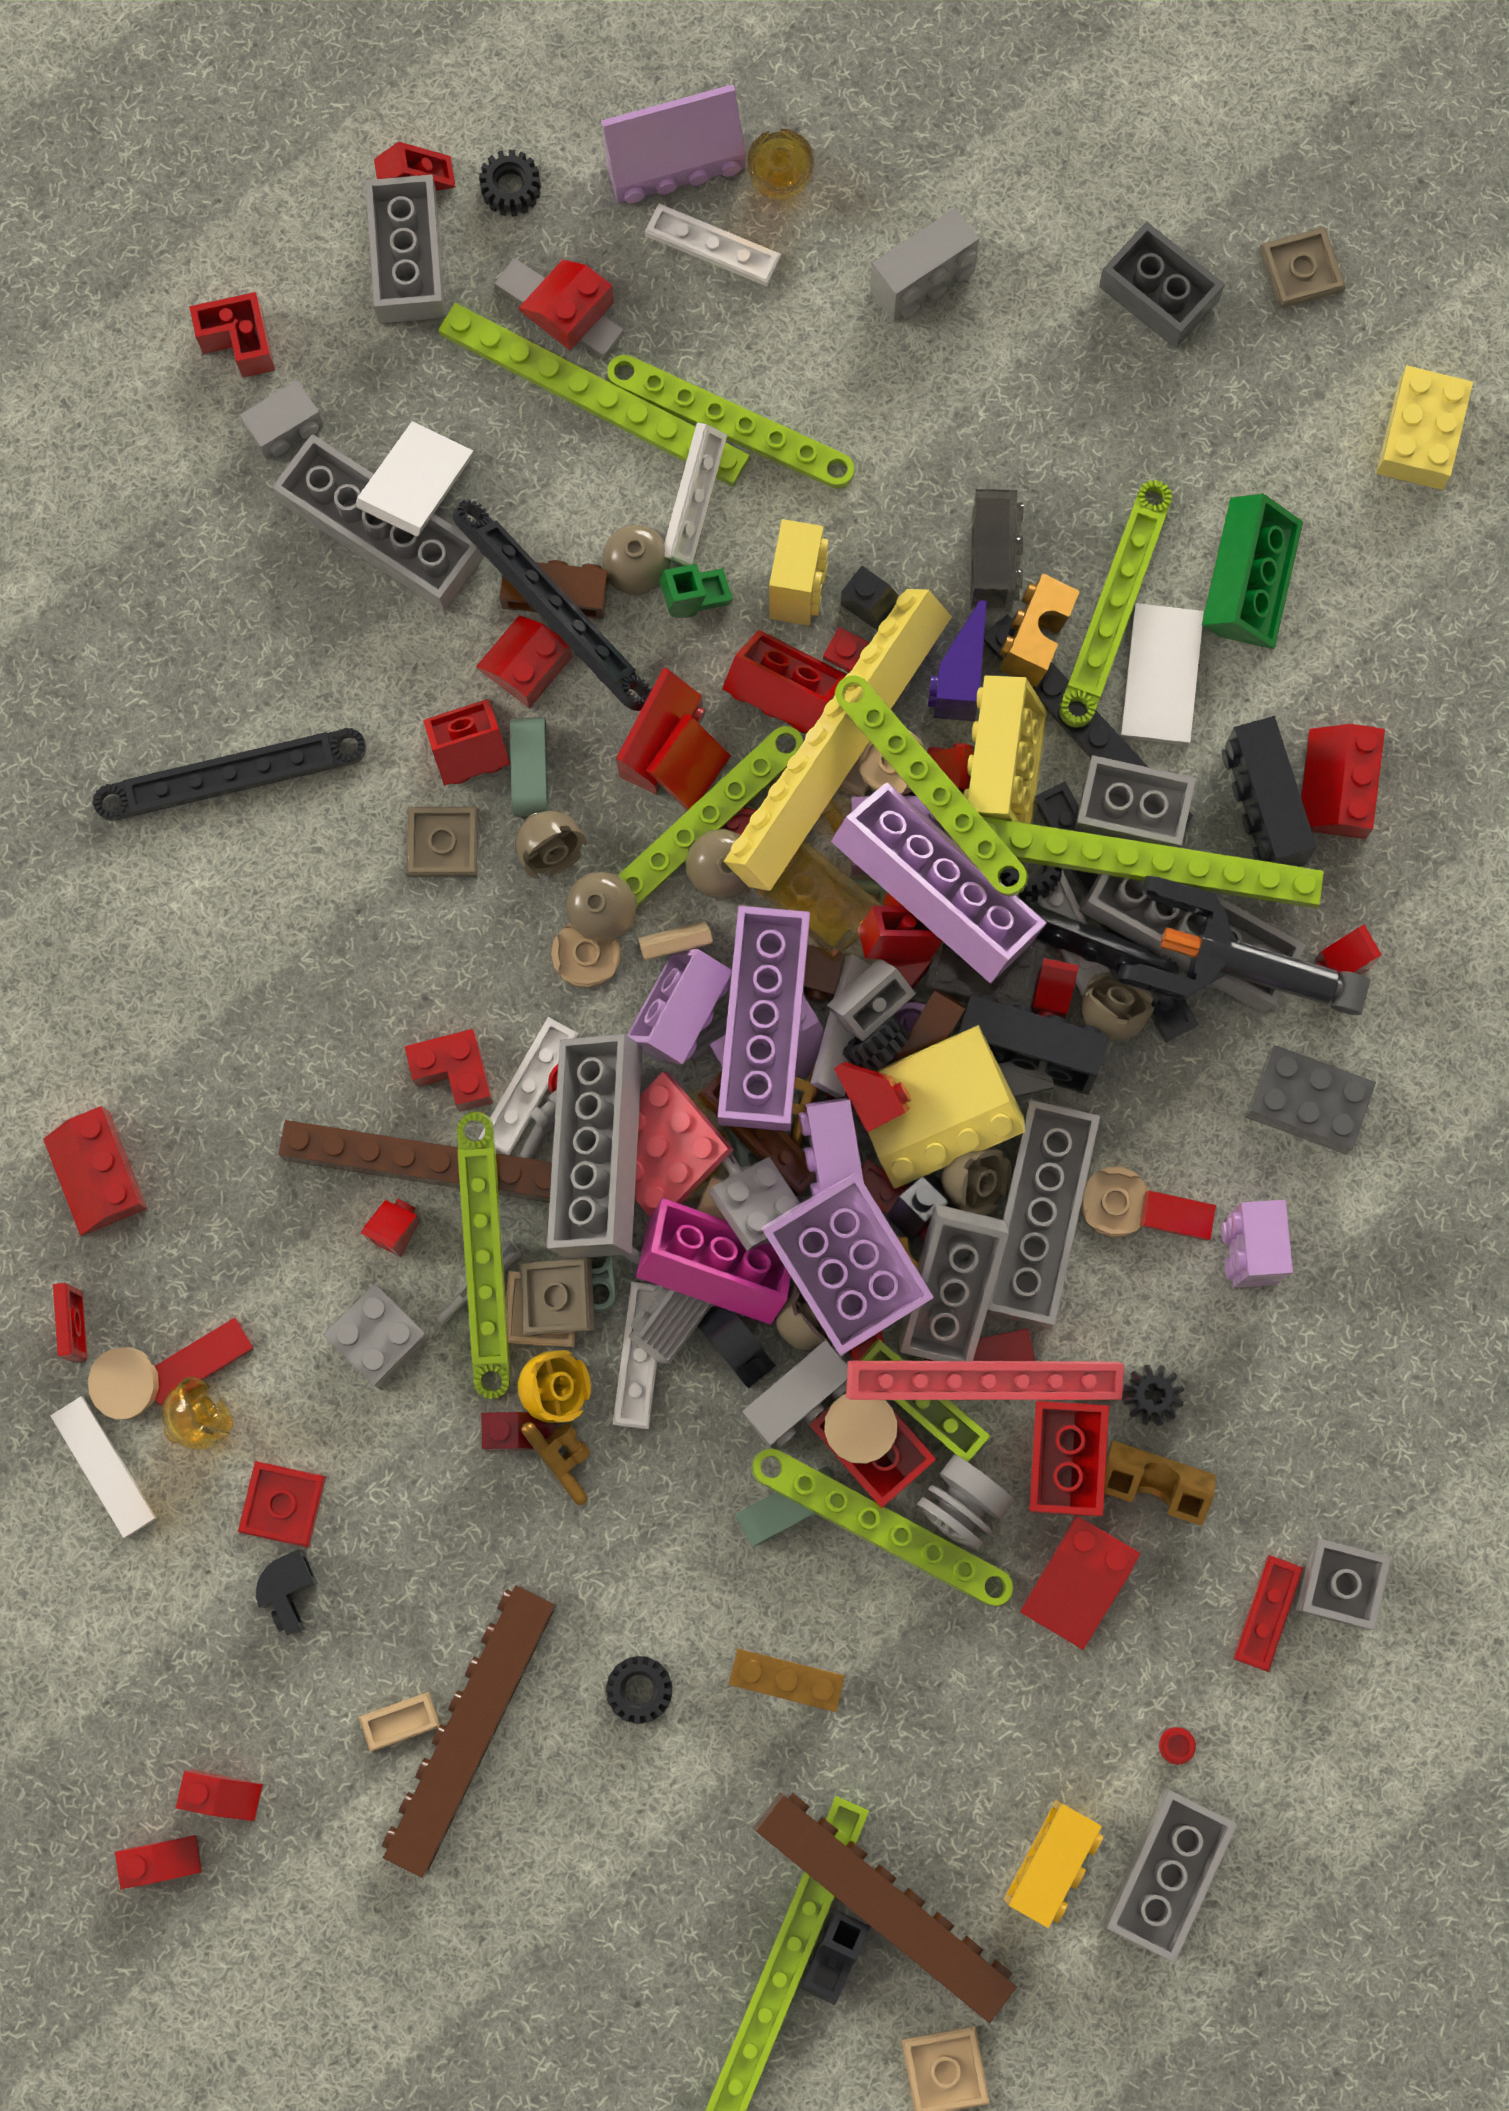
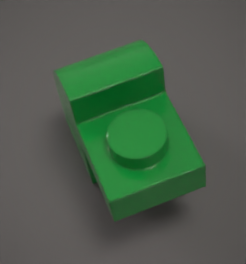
M697 564L666 569L659 579L669 614L675 618L696 616L698 611L727 606L733 600L723 568L699 573Z

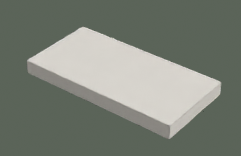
M412 421L357 497L355 507L418 537L469 463L473 450Z
M1135 603L1120 733L1121 738L1184 746L1190 745L1202 636L1201 624L1204 611Z

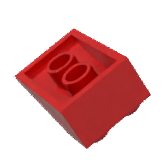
M1075 1516L1056 1546L1022 1606L1020 1613L1084 1650L1124 1585L1141 1553L1079 1516Z

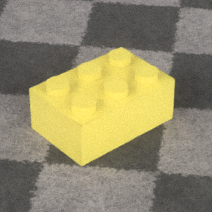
M1406 365L1398 382L1376 474L1443 490L1451 477L1473 381Z
M782 519L769 583L770 619L810 626L812 615L819 616L822 584H825L828 568L827 550L829 539L823 538L824 526Z

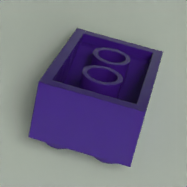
M980 600L939 664L938 676H931L928 707H934V718L975 721L978 709L977 692L981 682L987 601Z

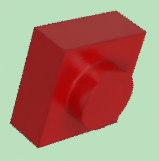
M838 627L823 654V660L850 673L860 659L861 652L869 645V642Z

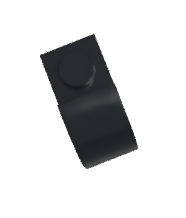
M716 1306L697 1325L747 1388H750L776 1366L764 1351L762 1345L733 1311Z
M297 1549L271 1562L263 1570L257 1582L256 1600L258 1607L266 1608L274 1604L276 1610L271 1611L273 1621L278 1631L285 1630L286 1635H294L305 1630L291 1596L318 1584L304 1550Z
M836 1910L813 1956V1961L801 1989L835 2005L851 1967L857 1961L871 1926Z

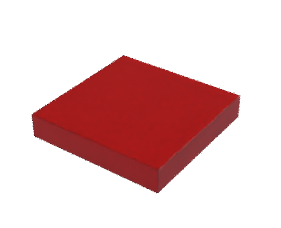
M684 714L646 771L684 808L689 810L704 796L731 755L692 716Z
M67 1283L53 1284L57 1355L73 1363L84 1362L88 1359L83 1292Z
M255 1461L238 1532L310 1548L326 1476Z

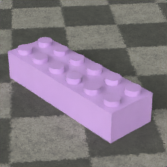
M888 782L844 819L831 841L989 983H992L1032 944L1046 925V922L1017 896L1008 897L997 892L956 842Z
M738 906L718 1108L719 1125L791 1131L810 912Z

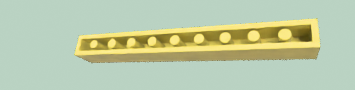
M906 589L898 597L896 605L889 616L879 625L878 632L870 644L861 652L860 659L852 671L845 677L856 675L865 679L891 709L952 616L930 590ZM857 685L848 687L844 694V699L850 703L859 701L863 696V689ZM836 696L826 704L823 714L815 726L808 731L805 741L797 753L789 759L787 768L778 781L771 786L768 796L760 808L753 813L750 823L740 838L732 844L731 851L724 860L728 867L748 887L771 891L869 743L868 738L841 708L836 700Z

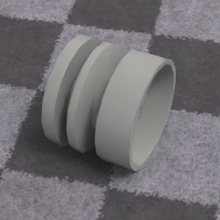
M954 1454L940 1473V1476L950 1488L945 1492L931 1485L928 1491L939 1503L935 1505L922 1497L917 1506L926 1514L930 1523L949 1538L978 1551L983 1542L971 1531L975 1528L989 1536L992 1531L981 1519L986 1513L995 1519L1001 1520L1015 1500L992 1479Z

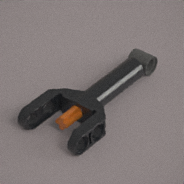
M1145 876L1141 892L1148 895L1152 901L1205 916L1206 920L1201 922L1198 936L1166 927L1161 937V948L1192 957L1187 973L1188 978L1143 964L1134 966L1122 964L1117 977L1119 982L1180 1001L1216 980L1230 975L1326 1005L1332 1000L1330 1006L1332 1009L1345 1014L1362 1015L1371 981L1368 977L1344 971L1339 972L1338 976V971L1239 942L1229 927L1228 916L1214 893L1161 877Z

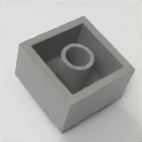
M375 1283L323 1334L378 1389L430 1338Z
M1320 1538L1311 1540L1296 1611L1365 1630H1375L1391 1557Z

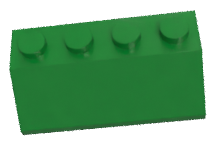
M1264 493L1230 497L1201 625L1222 638L1275 649L1303 521Z

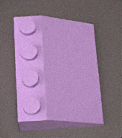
M733 84L601 120L607 170L618 203L625 201L630 204L641 201L646 195L657 192L661 195L669 194L679 186L686 184L693 186L701 185L711 177L718 175L724 177L734 176L741 169L746 168V153Z
M857 1172L761 1227L840 1356L934 1298Z

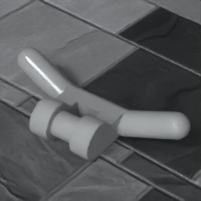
M556 1090L548 1096L549 1101L540 1109L536 1107L529 1113L536 1125L528 1137L520 1157L534 1159L545 1135L554 1128Z

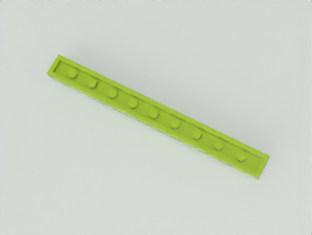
M457 303L453 304L439 327V335L664 452L684 462L687 461L696 427ZM725 442L716 478L734 487L750 460V455Z
M982 816L1021 862L1144 881L1145 876H1156L1209 892L1316 909L1320 905L1324 874L1322 870Z
M835 1795L826 1820L839 1830L834 1837L845 1846L850 1840L856 1844L870 1810ZM805 1871L799 1881L705 2111H746L834 1899V1895Z

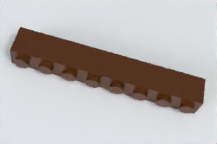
M285 1120L278 1153L284 1161L460 1189L458 1147ZM496 1153L499 1195L550 1203L552 1162Z
M515 1585L513 1591L506 1589L497 1607L498 1610L502 1611L496 1625L493 1623L488 1625L482 1637L481 1643L486 1645L480 1659L474 1656L466 1670L465 1677L469 1678L465 1690L464 1692L457 1690L449 1705L448 1710L453 1712L448 1725L441 1724L431 1743L437 1747L430 1760L427 1758L423 1759L415 1778L420 1780L414 1794L410 1792L406 1794L398 1812L403 1814V1817L398 1827L391 1826L385 1836L381 1847L387 1850L383 1859L421 1878L427 1875L554 1613L556 1604Z
M780 1792L753 1826V1829L990 2024L1017 1988L1016 1985L1008 1980L1013 1973L996 1959L991 1965L979 1956L984 1949L967 1935L962 1941L951 1933L955 1925L939 1912H936L933 1917L922 1909L925 1901L910 1888H907L902 1893L893 1885L897 1878L879 1864L874 1870L863 1861L868 1855L851 1840L846 1846L834 1837L839 1830L822 1816L817 1822L806 1814L810 1806L793 1792L789 1798Z

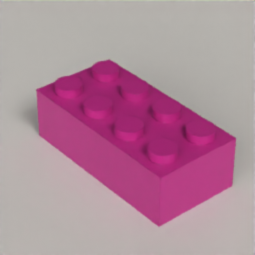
M661 1198L647 1222L636 1277L771 1325L787 1301L791 1275L771 1243L761 1244L747 1252L726 1220Z

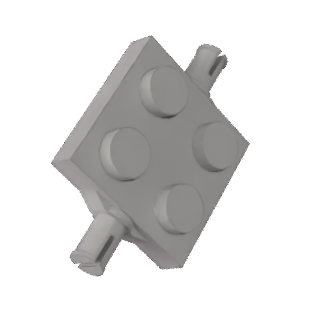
M731 1152L721 1162L729 1173V1177L714 1185L708 1193L748 1252L761 1244L770 1243L761 1227L799 1205L800 1202L770 1157L752 1166L741 1167Z

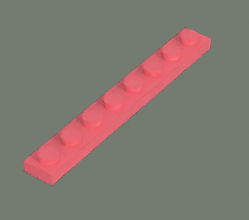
M848 1361L846 1398L850 1400H1122L1124 1364L1121 1362Z

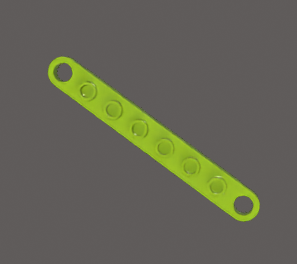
M630 355L616 356L608 365L607 374L610 383L694 425L697 423L707 424L727 434L726 440L831 488H843L853 480L854 463L849 456ZM622 365H628L633 369L634 374L630 379L621 380L615 376L616 369ZM840 463L847 468V473L841 478H834L829 475L828 467L831 464Z
M1149 480L1142 484L1134 501L1060 704V716L1071 727L1087 725L1092 720L1171 503V489L1168 488L1167 484H1163L1162 481ZM1152 491L1157 492L1162 496L1163 502L1161 505L1152 506L1151 503L1148 504V501H1146L1145 494ZM1074 701L1081 702L1085 705L1087 713L1084 716L1075 717V715H1071L1072 713L1069 712L1068 705Z
M856 675L843 678L835 690L836 700L841 708L996 891L1008 897L1016 896L1022 892L1027 886L1028 875L1025 867L868 682ZM852 685H857L863 689L862 698L855 703L847 702L844 699L846 690H848V687H852ZM1007 868H1013L1019 872L1018 882L1010 887L1003 886L999 881L1001 872L1007 870Z
M782 726L775 729L618 875L633 890L637 901L636 908L685 863L690 845L699 836L709 830L722 829L785 771L789 759L797 753L803 744V738L798 730L790 726ZM783 735L791 736L796 742L795 749L787 754L781 753L776 748V741Z
M470 1112L461 1118L457 1124L456 1132L473 1383L479 1395L488 1399H497L508 1390L511 1383L495 1133L493 1122L486 1114ZM478 1120L484 1125L485 1135L481 1140H472L467 1136L466 1125L469 1121ZM488 1371L498 1372L502 1379L501 1387L496 1390L488 1389L483 1384V1374Z
M773 1448L765 1449L754 1457L751 1466L752 1475L761 1485L772 1489L783 1497L985 1605L998 1606L1010 1599L1013 1592V1583L1009 1575L1003 1570L886 1507L881 1508L873 1500L780 1450ZM766 1457L775 1458L779 1462L780 1471L774 1478L766 1477L761 1471V1463ZM990 1577H997L1001 1584H1003V1591L999 1597L992 1598L985 1591V1583Z

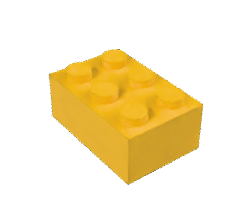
M1055 1800L1003 1900L1008 1906L1047 1928L1050 1927L1052 1921L1058 1924L1068 1906L1064 1898L1069 1888L1071 1887L1076 1890L1085 1874L1086 1869L1082 1868L1081 1865L1087 1854L1089 1853L1093 1856L1101 1844L1103 1835L1099 1831L1102 1826Z

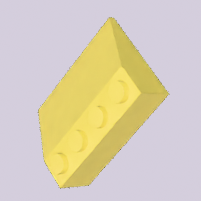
M984 676L983 687H979L977 692V707L980 709L979 721H974L972 728L973 742H976L974 755H970L968 759V775L971 776L970 788L965 789L964 796L983 817L1033 824L1035 809L1033 799L1037 794L1047 710L1026 677Z
M979 1025L876 1070V1072L892 1076L896 1083L902 1082L911 1098V1101L907 1103L910 1109L906 1113L868 1132L877 1156L894 1189L950 1165L955 1158L968 1152L983 1151L1025 1132L1024 1115Z

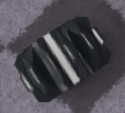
M1144 1365V1378L1136 1371L1130 1374L1131 1379L1137 1385L1131 1383L1123 1385V1390L1133 1393V1396H1128L1122 1400L1123 1404L1135 1403L1136 1408L1130 1411L1129 1416L1133 1418L1142 1411L1144 1414L1141 1424L1145 1426L1150 1422L1151 1415H1153L1157 1426L1163 1425V1414L1170 1420H1173L1176 1414L1170 1406L1181 1408L1184 1404L1182 1400L1173 1397V1395L1184 1391L1183 1386L1172 1388L1170 1384L1176 1380L1177 1375L1172 1373L1164 1379L1165 1367L1162 1365L1156 1369L1155 1376H1153L1150 1365ZM1147 1386H1153L1154 1391L1161 1392L1162 1397L1157 1399L1158 1405H1154L1152 1399L1146 1400L1144 1393L1150 1391Z

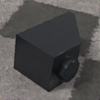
M861 566L841 591V605L878 631L879 625L895 607L899 595L888 583L864 566Z
M934 1174L921 1177L899 1196L886 1217L910 1241H913L929 1227L935 1204L946 1207L953 1205L942 1189V1182Z

